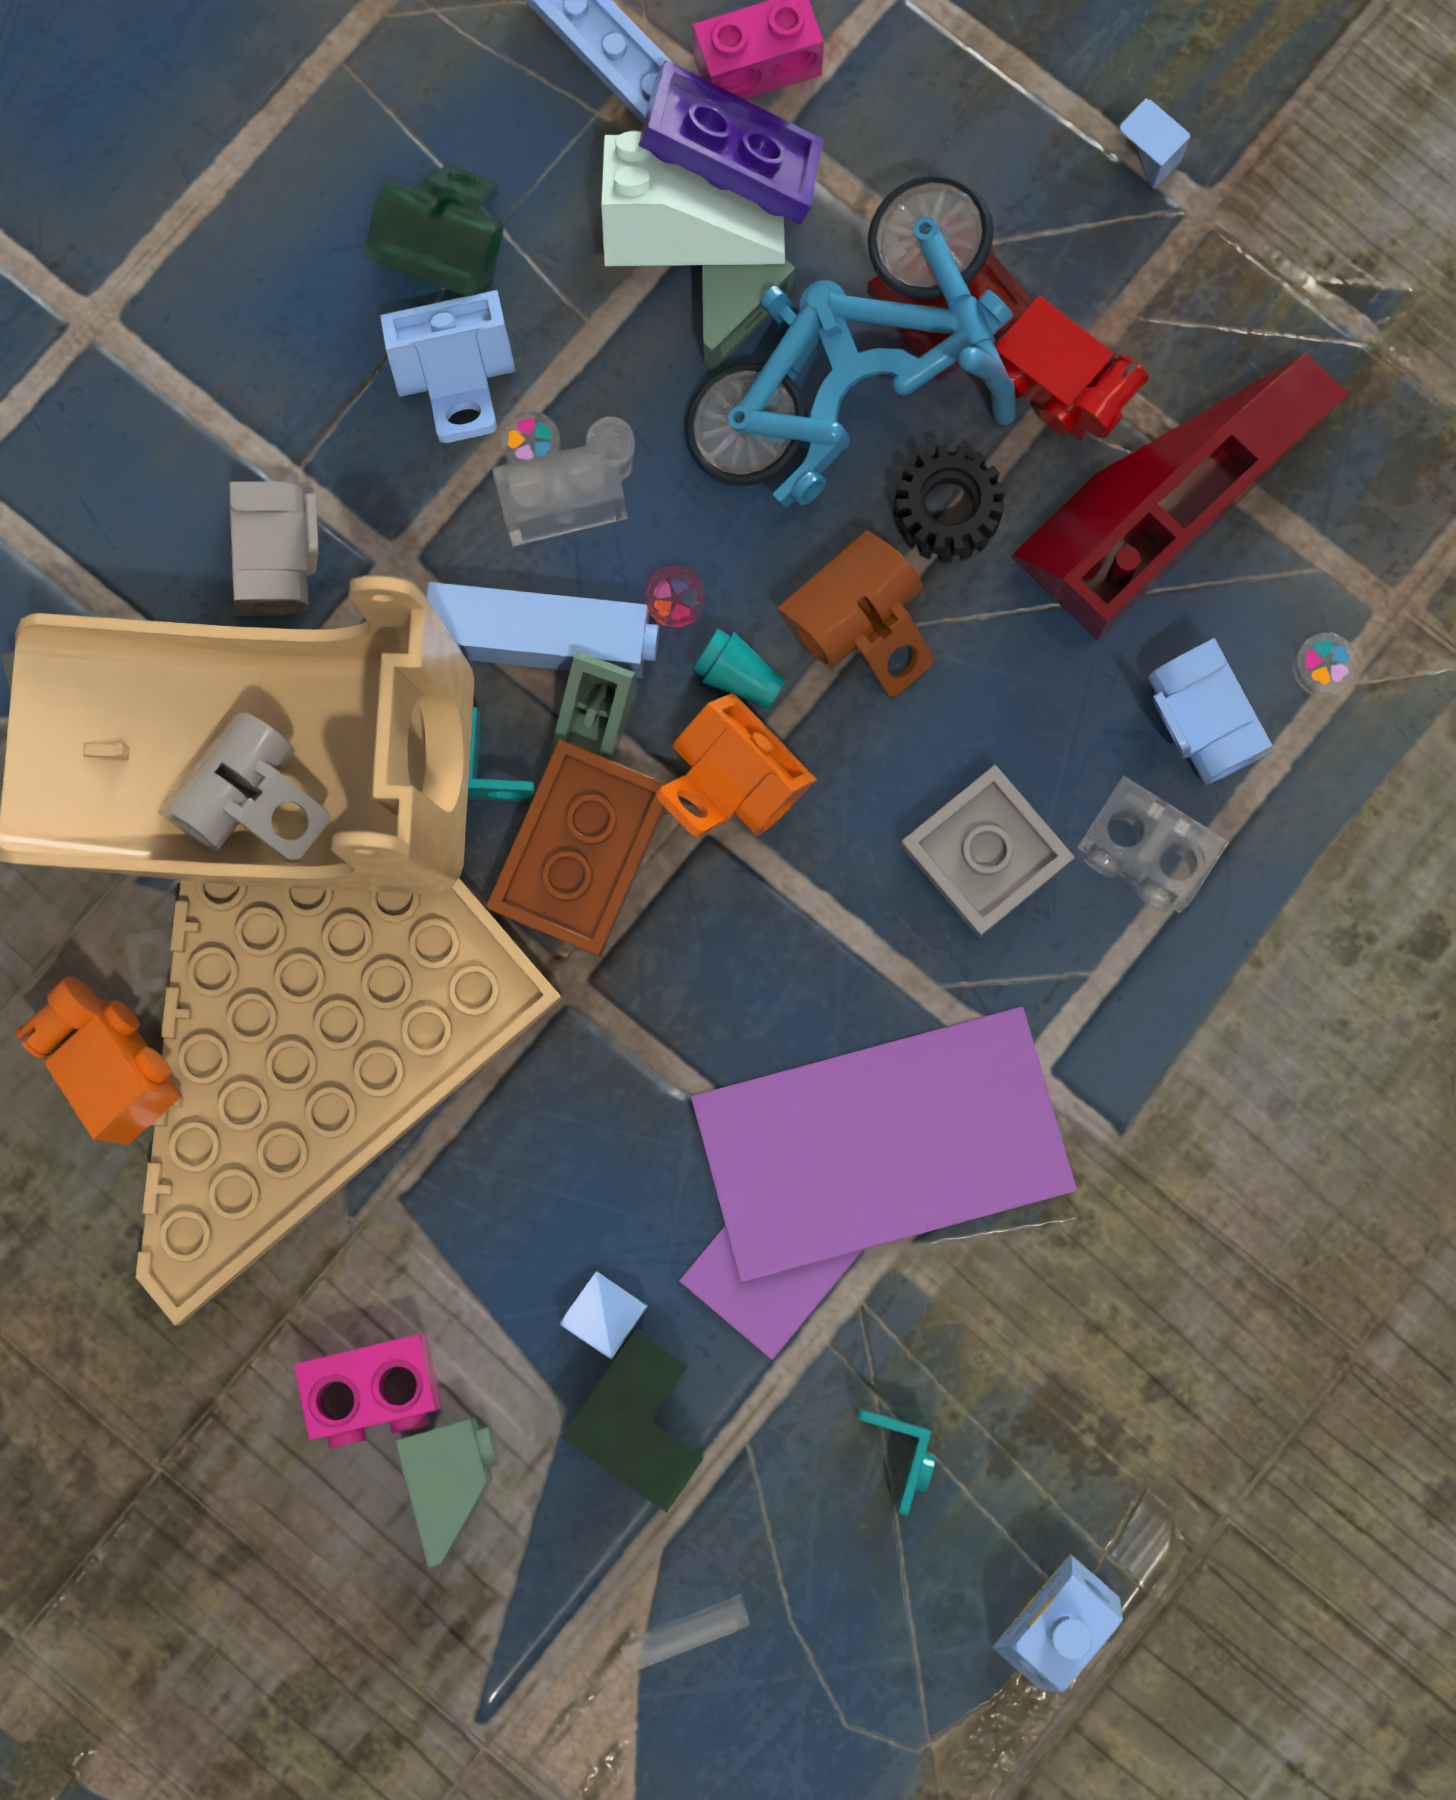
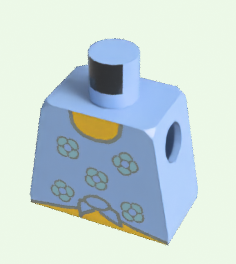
M1069 1554L992 1648L1041 1692L1062 1693L1070 1686L1122 1622L1120 1597L1075 1557Z

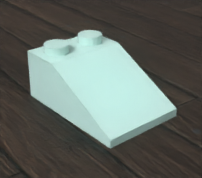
M629 131L621 135H605L601 201L605 266L785 264L783 216L771 215L758 204L730 190L718 189L705 178L677 164H670L659 160L650 151L638 146L641 135L639 131Z

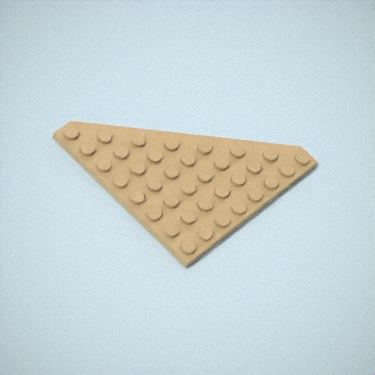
M460 878L447 890L433 894L251 887L180 881L179 900L175 901L170 948L173 951L170 984L169 987H166L161 1037L164 1038L162 1057L171 1069L169 1079L181 1097L152 1123L154 1125L151 1163L147 1164L142 1214H145L141 1252H138L135 1278L175 1326H181L562 1000L560 994Z

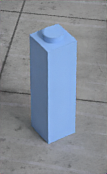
M435 582L428 583L427 599L467 660L570 671L573 657L576 652H580L633 671L636 674V678H643L645 660L656 661L659 625L649 624L647 604Z

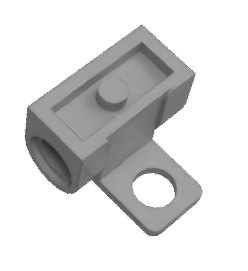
M275 481L229 482L234 616L291 615L307 610L309 608L308 576L316 572L318 559L316 494H306L304 505V490L296 484Z
M249 713L233 715L158 812L207 851L218 852L237 825H242L290 862L299 861L330 820V814L324 807L279 772L294 753L295 749L276 730ZM286 802L300 806L306 816V827L303 833L292 840H285L279 837L271 824L275 809Z

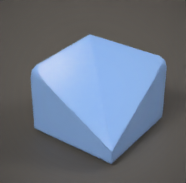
M1147 98L1121 123L1119 131L1137 146L1147 180L1152 189H1155L1181 163L1191 137L1189 132Z
M596 1271L559 1324L612 1360L633 1331L648 1305Z

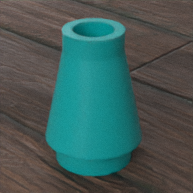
M717 628L692 670L704 677L702 683L728 693L734 692L737 696L753 701L765 709L770 707L786 681V678L775 672L739 635L733 632L730 636Z

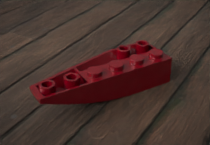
M1305 353L1097 472L1012 554L1011 558L1096 640H1099L1347 398L1349 392Z

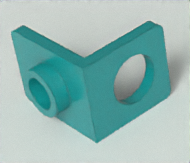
M473 707L468 799L532 802L537 791L534 782L479 779L483 719L478 707Z
M858 1408L855 1416L858 1420L915 1436L895 1507L898 1514L908 1516L915 1490L926 1493L933 1473L936 1455L926 1453L932 1431L921 1426Z

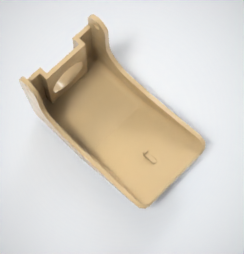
M363 576L350 580L349 598L367 621L355 626L337 629L232 627L45 613L25 616L20 619L15 631L14 663L0 811V861L23 865L236 886L421 894L443 892L456 883L461 876L464 864L474 696L473 669L426 596L412 582L386 576ZM249 713L276 730L295 749L294 753L279 772L324 807L330 814L328 824L299 861H287L242 825H237L218 852L207 851L158 813L234 714ZM286 802L275 809L271 824L279 837L285 840H292L303 833L306 827V816L300 806Z

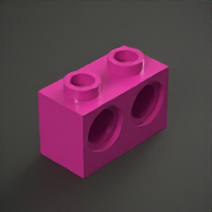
M768 0L692 24L694 60L700 77L742 99H748L822 75L824 41L809 0Z
M418 1334L294 1364L309 1440L327 1436L329 1449L367 1440L365 1427L389 1422L392 1434L429 1425L427 1412L442 1408L427 1334ZM398 1366L410 1370L417 1382L416 1393L406 1404L395 1402L386 1391L387 1376ZM336 1381L346 1384L354 1395L353 1409L345 1418H337L331 1415L324 1403L326 1390Z

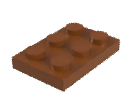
M559 739L486 908L601 958L665 810V807L655 796V793L665 783Z

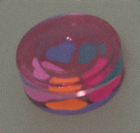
M678 565L667 566L656 571L650 577L645 588V602L648 607V613L657 624L669 629H682L696 622L705 606V590L699 576L692 570Z

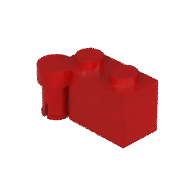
M1040 295L995 346L1007 373L1014 383L1015 398L1023 396L1040 410L1041 418L1050 428L1063 435L1069 432L1080 442L1088 432L1096 437L1106 438L1122 420L1121 410L1142 385L1149 381L1147 371L1139 363L1128 375V367L1132 364L1133 358L1120 354L1115 359V353Z

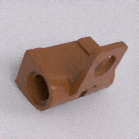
M868 530L777 607L802 649L830 669L834 668L853 650L857 651L863 656L882 690L890 697L898 696L928 670L934 662L930 649L910 614L904 608L906 604L924 590V585L915 569L900 552ZM911 645L913 654L910 664L898 674H889L887 667L891 654L900 646Z

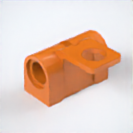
M733 692L709 702L676 739L672 749L691 770L686 775L663 785L655 793V796L694 837H700L725 824L735 815L755 836H759L775 824L817 779ZM678 796L690 801L698 809L701 817L693 815L684 808Z

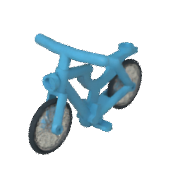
M930 174L916 177L899 185L889 193L877 208L870 223L868 234L869 258L874 271L883 283L895 292L910 298L929 300L944 297L949 309L846 296L844 290L837 283L830 280H819L810 284L805 289L800 299V312L778 286H773L764 293L760 301L761 305L786 333L766 364L745 362L726 367L706 380L694 395L687 412L685 424L686 442L692 458L702 471L711 478L727 485L748 486L760 484L775 477L787 468L801 447L809 448L802 465L773 493V496L786 508L794 500L801 506L813 501L826 485V479L821 473L850 444V436L839 423L838 414L841 401L852 386L864 378L887 374L894 377L892 382L893 390L899 395L906 396L916 391L956 361H958L961 369L983 379L991 392L992 412L995 421L1001 425H1008L1013 422L1016 417L1014 383L995 348V338L993 335L1014 314L990 289L977 300L976 297L971 295L967 286L985 265L991 251L994 235L992 215L988 205L975 188L965 181L949 175ZM847 321L951 335L920 358H916L903 349L875 348L859 353ZM822 340L833 369L822 382L817 392L810 418H808L806 404L794 380Z

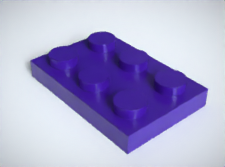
M665 60L655 78L638 146L650 151L663 162L677 164L705 178L718 189L730 190L758 204L771 215L783 216L800 225L811 208L823 139Z

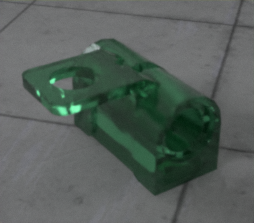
M450 165L442 167L426 178L418 190L394 181H388L381 190L373 210L363 258L464 296L479 294L492 283L502 244L504 225L502 221L478 212L480 206L497 194L499 184L493 180ZM454 182L464 183V184L470 185V186H472V187H474V188L465 187V186L456 184V183H454Z

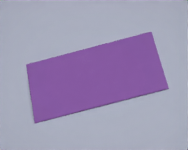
M1023 1006L691 1096L741 1283L1077 1191Z

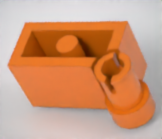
M66 976L47 994L48 1002L32 1018L16 1030V1037L23 1040L27 1035L30 1036L21 1045L33 1056L45 1059L50 1054L44 1065L93 1140L130 1145L169 1109L181 1095L169 1079L171 1069L168 1063L158 1052L148 1047L137 1029L140 1027V1023L132 1010L118 1000L109 1001L98 998L85 983L73 976Z

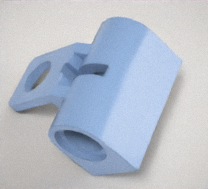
M498 290L380 315L386 353L398 395L402 397L425 391L429 392L439 442L450 443L493 433L497 429L487 378L516 372ZM473 409L480 412L477 419L467 424L457 425L448 421L451 415L461 410Z
M1215 638L1167 662L1148 676V680L1156 693L1153 696L1156 710L1183 759L1190 757L1204 785L1218 781L1272 753L1273 745Z

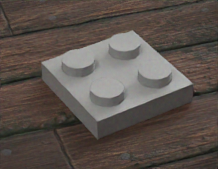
M996 764L910 833L900 844L903 850L978 938L988 932L1075 858Z

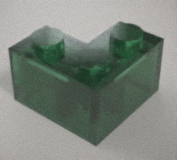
M636 1329L561 1438L667 1513L704 1459L705 1454L654 1418L689 1365L645 1333Z

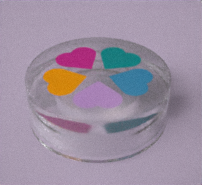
M536 411L521 412L510 418L502 429L500 443L504 458L510 467L517 472L526 475L541 474L552 468L559 459L561 453L560 434L556 424L545 414Z
M1320 633L1310 637L1299 648L1293 660V673L1298 684L1308 693L1320 697L1333 696L1344 690L1354 679L1358 669V658L1353 646L1345 638L1333 633Z

